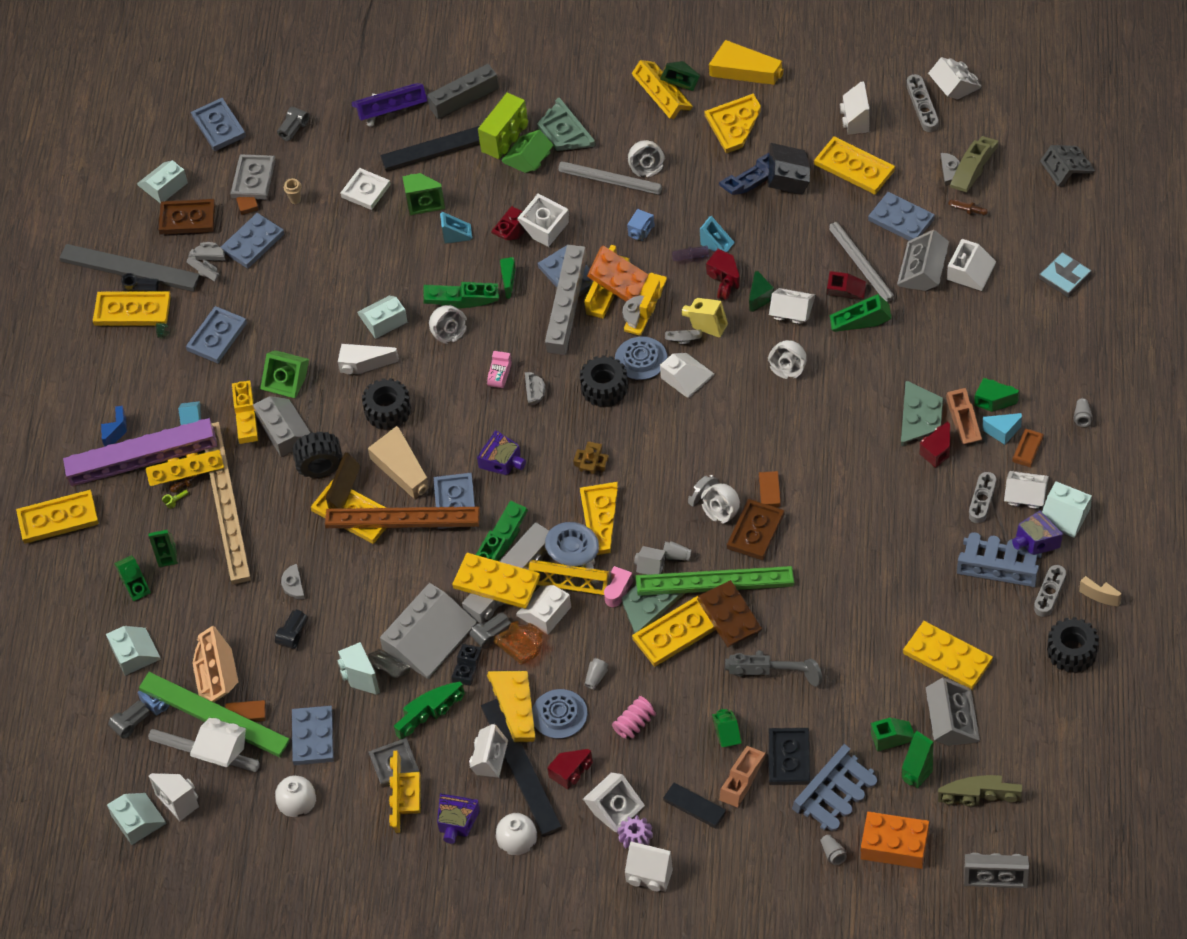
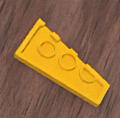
M618 482L580 488L586 526L595 533L599 541L597 555L611 553Z
M489 671L487 674L488 680L492 683L493 692L499 700L500 709L506 717V723L514 742H534L535 731L528 672Z

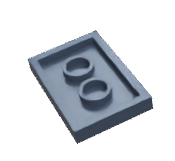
M223 98L191 112L192 118L214 151L246 137L243 128Z
M890 192L886 193L868 216V221L909 241L922 235L935 219V214Z
M256 213L220 248H222L224 254L248 269L284 235V230Z
M567 245L538 263V268L556 287H558ZM587 265L585 266L579 296L589 291L594 282L587 277L590 271Z
M215 306L188 342L186 349L218 364L246 326L247 320Z
M472 473L433 477L436 507H475ZM438 527V529L453 528V527Z
M332 706L292 709L294 765L334 762Z

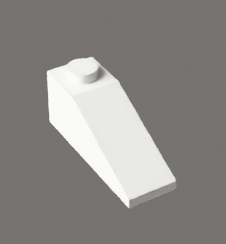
M341 344L338 358L340 373L360 374L396 363L399 360L397 348Z

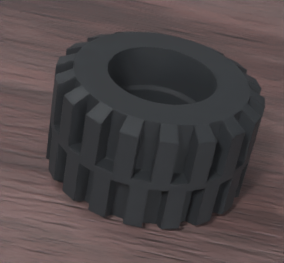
M602 355L601 358L596 356L594 360L589 359L587 364H584L582 370H580L582 395L592 405L598 404L599 407H602V405L608 407L612 403L614 405L617 404V400L621 401L623 395L627 394L628 389L627 371L624 364H620L619 359L614 360L612 356L607 358L606 355ZM600 379L611 380L608 383H597Z
M382 378V381L376 380L373 385L369 384L368 389L364 390L362 404L366 419L372 426L376 425L378 429L383 427L384 430H388L389 427L393 429L396 425L401 426L403 424L402 421L408 420V416L411 414L409 393L406 386L401 384L400 381H394L392 378H389V380ZM383 402H394L389 406H379Z
M312 432L296 440L292 448L296 470L304 477L320 478L335 473L343 458L338 437H335L334 434H329V432Z
M1073 617L1072 620L1064 618L1063 622L1061 620L1057 621L1056 625L1051 627V631L1048 634L1047 651L1048 658H1051V663L1053 665L1057 664L1058 669L1064 668L1065 672L1073 670V673L1078 672V669L1081 671L1086 670V666H1092V662H1095L1098 653L1099 636L1097 635V630L1092 628L1091 623L1086 624L1082 618L1081 620H1077V617ZM1076 641L1083 646L1071 649L1064 646L1063 643Z

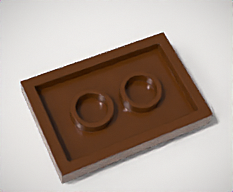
M201 199L161 202L159 234L213 232L215 200Z
M748 499L729 538L727 549L764 560L785 515L784 510Z
M731 580L698 596V602L728 648L762 630V627Z

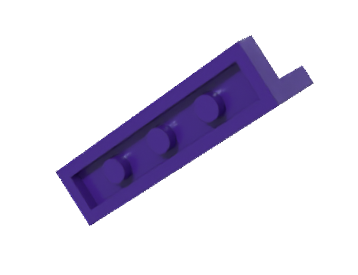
M415 83L351 103L352 107L357 108L359 119L365 120L426 102L427 98L423 84Z

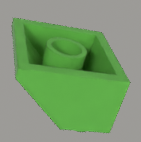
M539 129L520 136L501 161L524 173L535 171L541 166L540 162L542 159L550 154L549 150L553 144Z
M421 173L403 176L410 215L445 209L442 186L439 182Z
M276 350L267 353L260 389L296 398L306 378L309 359Z

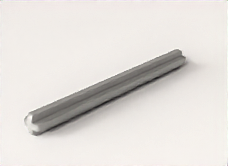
M563 161L559 164V171L655 194H660L662 190V185L659 183Z
M838 222L831 223L829 226L830 231L879 295L887 303L894 299L893 293Z
M151 729L148 735L151 741L190 753L195 742L155 729ZM238 755L230 763V765L257 772L260 766L258 760Z

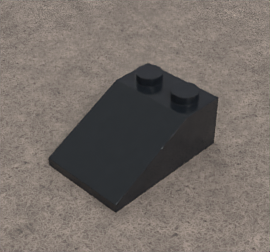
M770 143L768 187L803 195L810 182V166L805 150Z

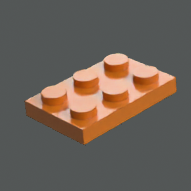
M603 245L599 249L587 277L627 302L632 297L639 296L648 274Z

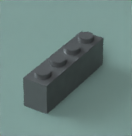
M486 64L427 94L430 110L437 119H440L499 89L497 74L489 64Z

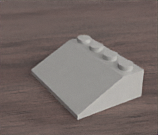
M429 583L381 635L382 650L429 679L470 633L471 629L477 625V621L444 591Z

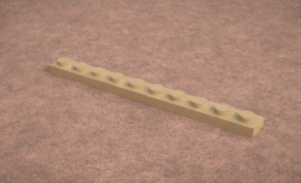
M219 422L212 423L215 431L217 447L207 449L205 453L220 450L224 465L223 469L209 473L230 579L233 585L251 581L221 429Z

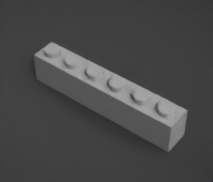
M567 245L545 339L547 353L566 355L587 262L586 248L583 246Z
M535 522L500 562L529 570L531 560L542 561L543 557L548 553L545 547V538L549 530ZM471 593L462 602L463 609L478 623H484L486 620H489L493 616L494 611L504 604L503 602Z

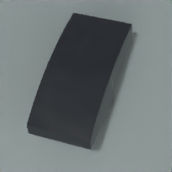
M462 644L457 656V665L451 677L452 683L461 682L463 685L471 686L479 663L481 647Z

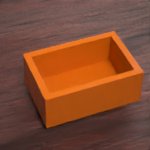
M867 811L861 843V859L922 869L929 834V821Z

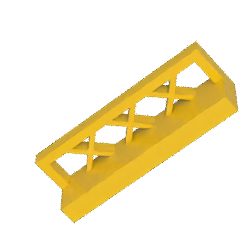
M640 60L632 75L670 119H675L681 109L689 111L692 109L693 106L674 84L660 80L663 71L655 62Z
M611 245L609 249L617 254L616 246ZM621 256L622 258L630 262L629 258ZM594 281L584 301L586 314L604 319L615 294Z
M531 560L529 563V570L544 572L547 575L542 581L539 580L537 585H554L562 589L604 595V589L608 585L609 571ZM554 574L564 575L566 580L561 584L556 583L551 576ZM573 577H580L586 583L582 586H575L571 579ZM593 579L603 581L602 590L595 589L590 582Z

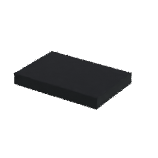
M769 728V785H809V728Z

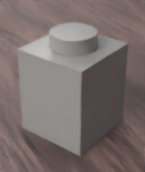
M643 546L641 551L635 555L634 564L637 565L636 572L647 575L661 574L665 563V551Z

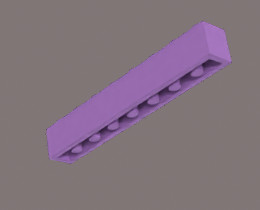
M210 418L201 419L190 424H183L179 427L165 429L161 432L147 434L139 438L129 439L63 458L65 473L72 487L217 447V441Z

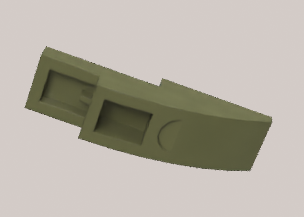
M984 136L978 141L974 140L957 167L950 188L967 192L982 174L983 165L998 148V140Z
M1002 776L968 777L938 788V802H943L944 804H964L965 806L979 805L980 798L989 801L996 799L1007 802H1021L1022 795L1021 784L1002 783Z

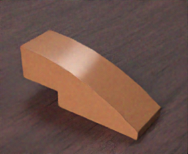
M966 388L947 392V403L962 444L981 441V434Z
M749 746L744 749L731 768L730 775L721 788L720 801L738 808L763 762L764 752Z

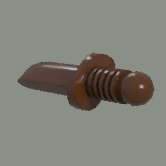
M949 200L948 202L952 207L967 210L969 215L971 213L987 215L988 213L986 208L977 207L973 202L971 204L956 200Z
M199 475L180 479L174 486L170 487V491L175 493L184 486H191L190 481Z

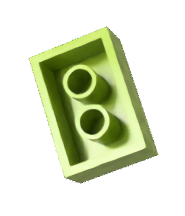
M510 93L504 95L478 128L481 152L500 159L503 154L508 152L510 145L518 139L521 131L525 130L528 126L525 100Z

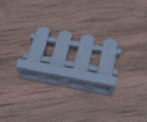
M975 532L969 534L968 538H964L963 544L966 545L965 553L961 552L959 555L957 574L1035 587L1039 566L1035 564L1037 557L1041 558L1042 553L1032 555L1026 548L1017 550L1012 544V539L1008 541L1007 545L1000 544V539L997 536H990L988 542L981 541L980 535ZM979 547L986 548L984 556L977 555ZM998 550L1005 552L1004 560L996 558ZM1017 554L1025 555L1023 563L1016 562Z
M845 744L796 798L792 806L796 813L803 809L805 811L804 815L807 818L809 815L822 824L820 828L823 830L827 828L830 831H836L840 825L836 816L838 814L844 817L849 816L852 812V806L848 802L851 799L855 802H861L864 799L865 793L860 788L863 785L872 788L877 782L876 776L873 775L874 770L871 768L867 770L856 762L858 758L855 755L851 758L849 756L850 748ZM839 766L842 767V770L840 772L837 771ZM847 772L859 780L856 785L844 776ZM827 780L830 782L828 786L824 785ZM835 786L847 795L844 799L832 791ZM814 795L817 796V798L815 799V801L812 799V797H813ZM822 800L834 809L832 813H829L819 805Z

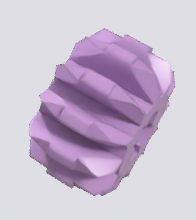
M636 815L635 819L628 816V822H621V827L618 828L619 842L623 843L625 849L629 847L630 842L649 846V839H652L653 833L651 832V824L647 823L645 818L639 820L638 815Z

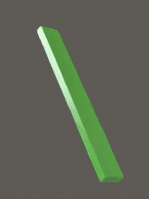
M792 566L636 575L637 596L707 592L730 580L737 590L793 587Z
M148 672L139 687V691L204 722L208 718H217L220 721L246 728V742L279 758L289 743V738L151 672Z

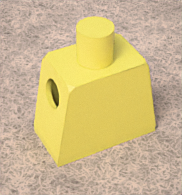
M696 298L691 306L685 305L682 309V316L690 318L694 329H701L702 332L713 336L721 337L728 325L722 302L719 300Z

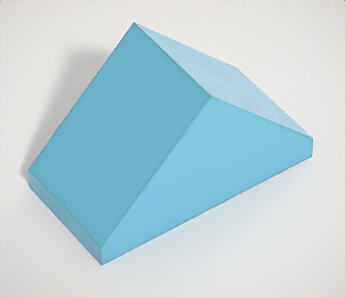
M440 213L445 244L472 239L471 224L447 213Z
M712 216L700 228L701 245L714 252L717 248L727 252L734 244V241Z
M200 401L182 403L179 406L181 425L201 420Z
M1021 413L983 417V431L1004 445L1021 428L1022 424Z

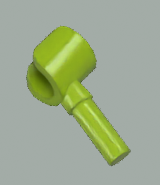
M185 490L173 497L167 494L163 496L162 501L167 503V508L172 509L175 507L176 501L189 493Z

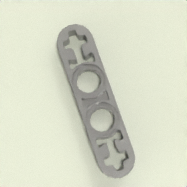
M910 75L907 78V89L921 126L926 132H934L938 128V117L924 81L919 75ZM918 94H922L925 97L922 99H917L915 96ZM926 107L929 111L922 112L920 109Z

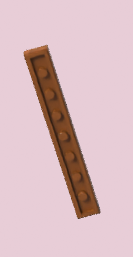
M480 507L326 509L325 528L479 527Z

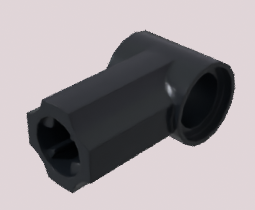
M133 273L124 274L121 278L123 292H158L159 290L158 279L138 278Z
M292 610L284 627H280L277 630L275 643L295 649L298 646L300 633L308 620V616L300 610Z

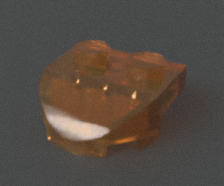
M519 621L510 623L508 630L495 636L494 643L522 665L539 654L543 643V633L532 623L522 625L519 624Z

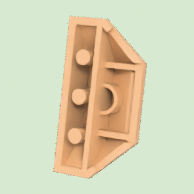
M211 626L198 635L197 641L199 642L195 649L193 668L199 696L215 702L234 688L238 683V677L231 647L216 627Z

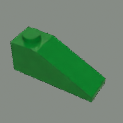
M879 294L830 315L833 332L875 327L892 319L889 304Z
M168 530L148 533L159 568L178 564L176 546L172 534Z
M918 731L914 733L902 766L904 782L916 788H919L933 772L934 746L932 740Z

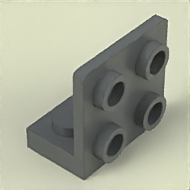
M1050 145L1040 160L1057 186H1064L1072 173H1093L1095 171L1090 161L1083 155L1081 149L1075 145Z

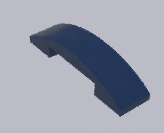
M769 153L757 159L754 167L737 177L730 175L720 181L719 185L732 195L743 194L756 188L768 179Z

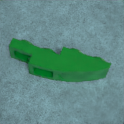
M461 282V286H423V304L446 305L461 309L486 305L499 299L498 283Z
M510 500L493 531L490 530L476 555L499 561L520 531L519 526L526 516L528 509Z
M456 682L437 687L407 704L403 708L405 716L394 725L396 736L402 740L406 736L411 735L419 724L426 722L430 715L437 719L440 715L446 714L455 702L457 703L463 698L465 694L463 684Z

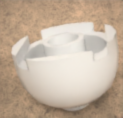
M644 140L635 143L628 153V163L633 173L637 176L646 175V177H651L657 174L663 167L662 163L665 160V156L656 143Z
M441 306L430 316V331L437 340L444 344H448L447 342L451 340L455 342L466 331L465 320L467 318L461 310L453 306Z
M786 340L779 342L772 348L768 361H770L771 370L777 376L788 379V376L797 378L803 372L807 358L806 352L799 343Z
M727 484L712 485L704 490L701 495V499L703 498L704 504H702L703 510L715 522L718 519L722 521L721 523H725L732 519L739 510L740 500L738 494Z
M295 775L283 779L278 784L275 791V800L280 812L286 816L298 817L300 814L304 813L305 815L311 811L316 802L315 789L309 780Z
M512 813L499 821L496 828V840L498 846L507 851L508 854L521 855L527 853L533 844L535 845L537 831L533 821L528 816L521 813Z

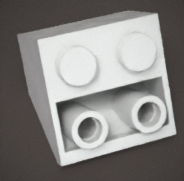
M941 57L928 73L947 97L960 99L981 88L977 81L978 78L967 70L968 66L962 61L956 62L951 58Z
M961 239L948 265L947 280L982 291L996 261L979 244Z

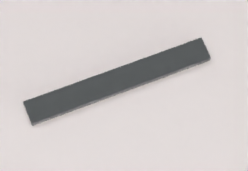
M69 244L65 245L59 257L60 262L122 276L127 273H133L138 278L158 279L159 284L193 292L201 278L198 273Z

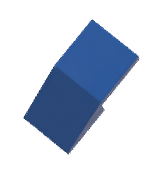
M123 406L115 407L116 422L101 424L104 447L115 444L127 432L126 414Z

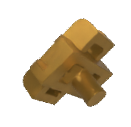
M587 442L585 450L577 449L573 463L574 466L579 467L580 472L586 470L591 471V474H595V471H605L609 457L607 454H601L602 444Z

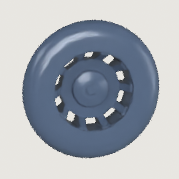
M635 337L620 345L616 351L615 359H619L620 364H624L627 377L644 380L660 373V364L667 359V352L664 346L653 338Z
M564 522L554 526L547 533L545 547L548 554L555 561L567 566H581L591 562L596 557L599 551V541L595 533L587 526L576 522Z
M565 689L552 690L540 696L534 703L532 708L533 723L536 729L547 737L566 738L574 735L583 727L587 718V707L584 700L572 691Z

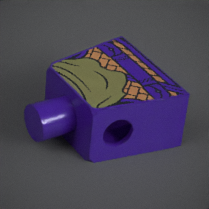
M496 430L477 456L480 469L508 475L513 467L522 470L525 467L526 460L520 457L519 445Z
M1040 510L1018 525L1016 538L1012 539V544L1017 550L1025 547L1030 554L1036 555L1060 548L1063 533Z
M440 793L437 824L439 831L445 833L443 840L446 843H455L457 835L468 836L480 811L478 800Z

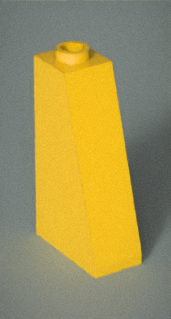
M727 40L724 41L709 63V76L772 85L778 79H781L784 72L781 60Z

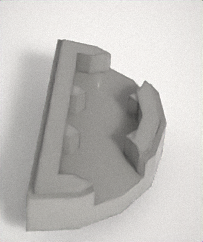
M941 153L944 183L948 185L951 184L960 162L953 155Z
M213 242L200 243V246L194 250L192 249L189 253V257H196L197 260H225L224 251Z
M188 257L186 262L197 269L200 275L208 277L213 281L217 280L219 273L216 272L217 268L206 260L202 263L196 257Z
M644 296L632 297L623 306L624 320L630 327L635 329L640 319L639 306Z
M701 329L665 332L666 340L678 341L679 344L690 343L689 340L702 337Z
M525 372L528 406L540 402L544 397L545 384L543 379L534 375V373Z
M712 475L710 477L704 476L693 487L696 489L693 495H689L688 504L691 506L696 505L701 500L703 491L717 484L718 479Z
M295 564L284 571L281 577V585L285 594L295 597V599H305L298 567Z

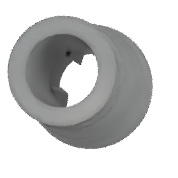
M1083 398L1077 400L1073 418L1074 422L1080 427L1089 426L1093 420L1088 401Z
M665 541L663 550L665 551L666 560L689 561L691 549L673 541Z
M594 658L589 663L584 685L594 690L607 673L608 664L603 660Z
M825 835L821 838L820 842L828 862L833 865L842 864L847 858L846 850L831 835Z

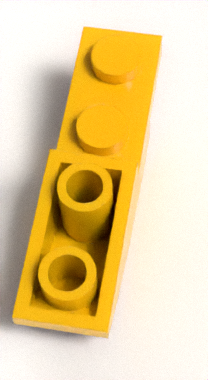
M249 380L232 383L239 444L258 441V428L253 407L254 399L251 382Z

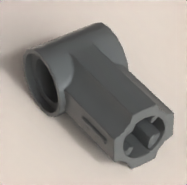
M293 106L290 107L286 114V120L277 130V134L285 141L291 140L300 127L306 126L309 120V113Z
M499 613L485 624L479 623L475 625L470 631V636L482 649H487L495 642L496 637L511 627V623L504 613Z
M138 700L123 713L114 714L110 718L108 725L122 739H125L133 733L138 723L150 715V712L145 704Z

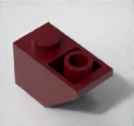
M511 206L492 229L491 233L505 240L519 239L526 230L518 221V217L523 211Z
M717 248L706 263L707 275L712 279H717L726 285L731 284V287L739 289L740 279L734 256Z
M830 271L827 295L864 300L866 281L848 273Z
M948 421L944 425L938 426L930 436L924 437L920 442L919 454L935 468L950 456V423Z
M583 749L559 753L547 767L549 778L569 789L572 784L575 785L579 781L583 771L591 767L593 763L591 750Z

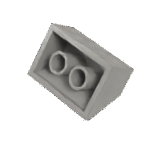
M934 229L908 241L897 285L923 291L938 286L949 241Z
M267 397L253 404L257 420L281 457L293 452L292 448L296 440L310 433L289 399Z
M944 677L927 686V701L934 740L948 746L979 742L971 688Z
M980 853L965 854L964 886L1027 888L1029 873L1028 856L1021 854L1001 855L999 853L991 855H981Z

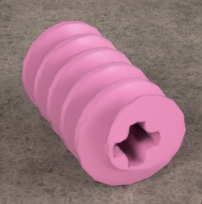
M639 696L638 699L634 700L633 705H630L628 710L623 712V716H619L617 721L612 723V726L622 738L626 739L627 736L634 738L635 735L632 731L639 733L638 725L645 727L643 720L650 722L649 714L656 716L652 705L644 697Z

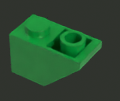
M983 378L975 393L974 406L993 412L1015 405L1019 401V390L1013 386H1007L995 380Z
M132 555L114 563L133 601L151 593L136 559Z
M721 709L716 714H712L721 747L741 744L737 719L732 710Z
M889 717L871 723V736L878 752L909 743L913 739L914 732L909 721Z

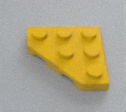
M753 93L704 111L705 117L725 153L743 148L761 111V105Z

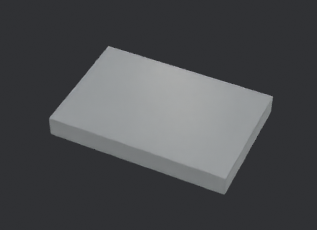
M240 154L231 189V198L255 197V199H267L276 161L275 156Z

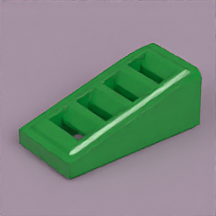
M514 257L500 259L507 299H510L512 295L516 270Z

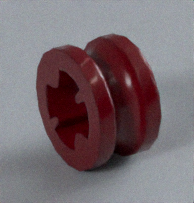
M723 282L720 283L717 293L718 299L724 298V300H728L731 284L724 285Z

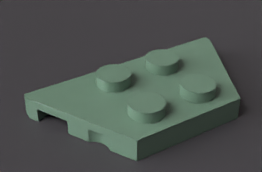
M560 98L555 100L556 104L552 109L549 108L546 115L537 123L538 129L552 142L556 151L595 146V140Z
M909 381L905 382L901 446L907 445L909 441L915 439L920 441L924 437L930 436L941 425L943 398Z
M633 587L621 600L634 634L653 623L685 593L637 596V587Z

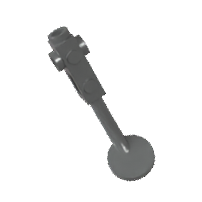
M759 650L756 652V655L737 653L730 655L729 659H725V671H729V674L743 676L745 674L769 675V669H791L804 671L807 680L813 686H818L822 683L820 667L811 658L804 662L770 661V656H765L763 651Z

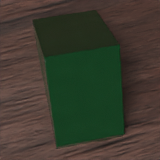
M684 61L666 63L660 80L693 91L700 75Z
M755 271L749 297L750 312H754L769 303L774 292V287L759 271Z

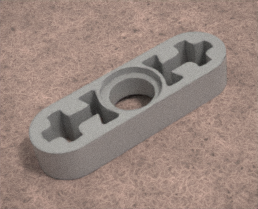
M984 472L978 478L969 508V519L974 523H982L987 517L996 487V477L993 473ZM986 480H990V482H988L987 488H984V482H986ZM984 494L988 499L980 501L977 496ZM978 507H981V513H979V516L975 515L977 513Z
M1060 565L1051 566L1047 572L1034 604V611L1038 616H1049L1054 608L1066 578V570ZM1059 573L1060 575L1057 576L1056 582H1054V575ZM1051 587L1056 592L1054 594H1047L1044 590ZM1044 599L1047 600L1046 607L1041 609L1040 606H1043Z

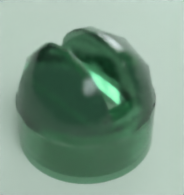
M156 323L157 338L166 337L169 334V331H165L166 328H169L167 324Z

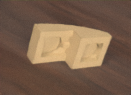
M1086 576L1080 581L1079 592L1103 604L1111 606L1120 605L1122 593L1107 582L1100 587Z

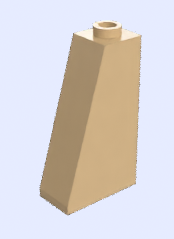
M397 426L368 448L370 459L412 498L416 499L429 488L427 477Z

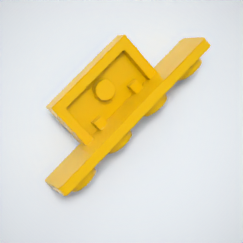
M649 273L639 296H644L639 306L640 319L636 329L632 328L626 322L624 326L625 332L639 336L642 335L651 313L655 310L656 302L661 297L663 287L667 281L665 276Z
M220 450L199 455L192 453L186 455L187 458H172L167 463L147 467L146 473L149 485L155 486L223 469L224 465Z
M393 751V757H390V768L393 770V776H390V788L393 789V795L389 798L390 808H393V815L389 816V823L395 833H400V814L420 813L421 775L419 772L401 773V757L398 751Z

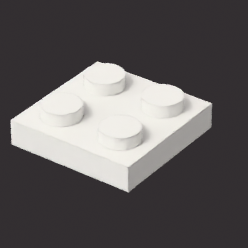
M359 168L340 194L342 198L372 210L391 184L390 180Z

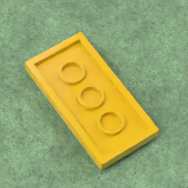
M835 136L814 160V165L875 195L895 171L894 165Z
M97 292L93 324L94 326H167L171 298L170 292Z
M333 480L311 506V511L323 518L326 516V509H329L326 496ZM352 489L344 508H386ZM386 528L344 529L374 544Z
M91 490L16 509L24 544L99 524Z
M466 553L452 586L457 590L526 609L540 579V573Z
M698 596L632 635L633 641L654 667L716 630L698 602Z
M926 621L922 622L903 649L904 655L961 685L971 688V690H973L993 661V656Z

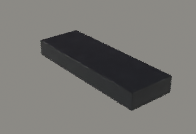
M675 782L663 797L664 802L715 829L726 814V809Z

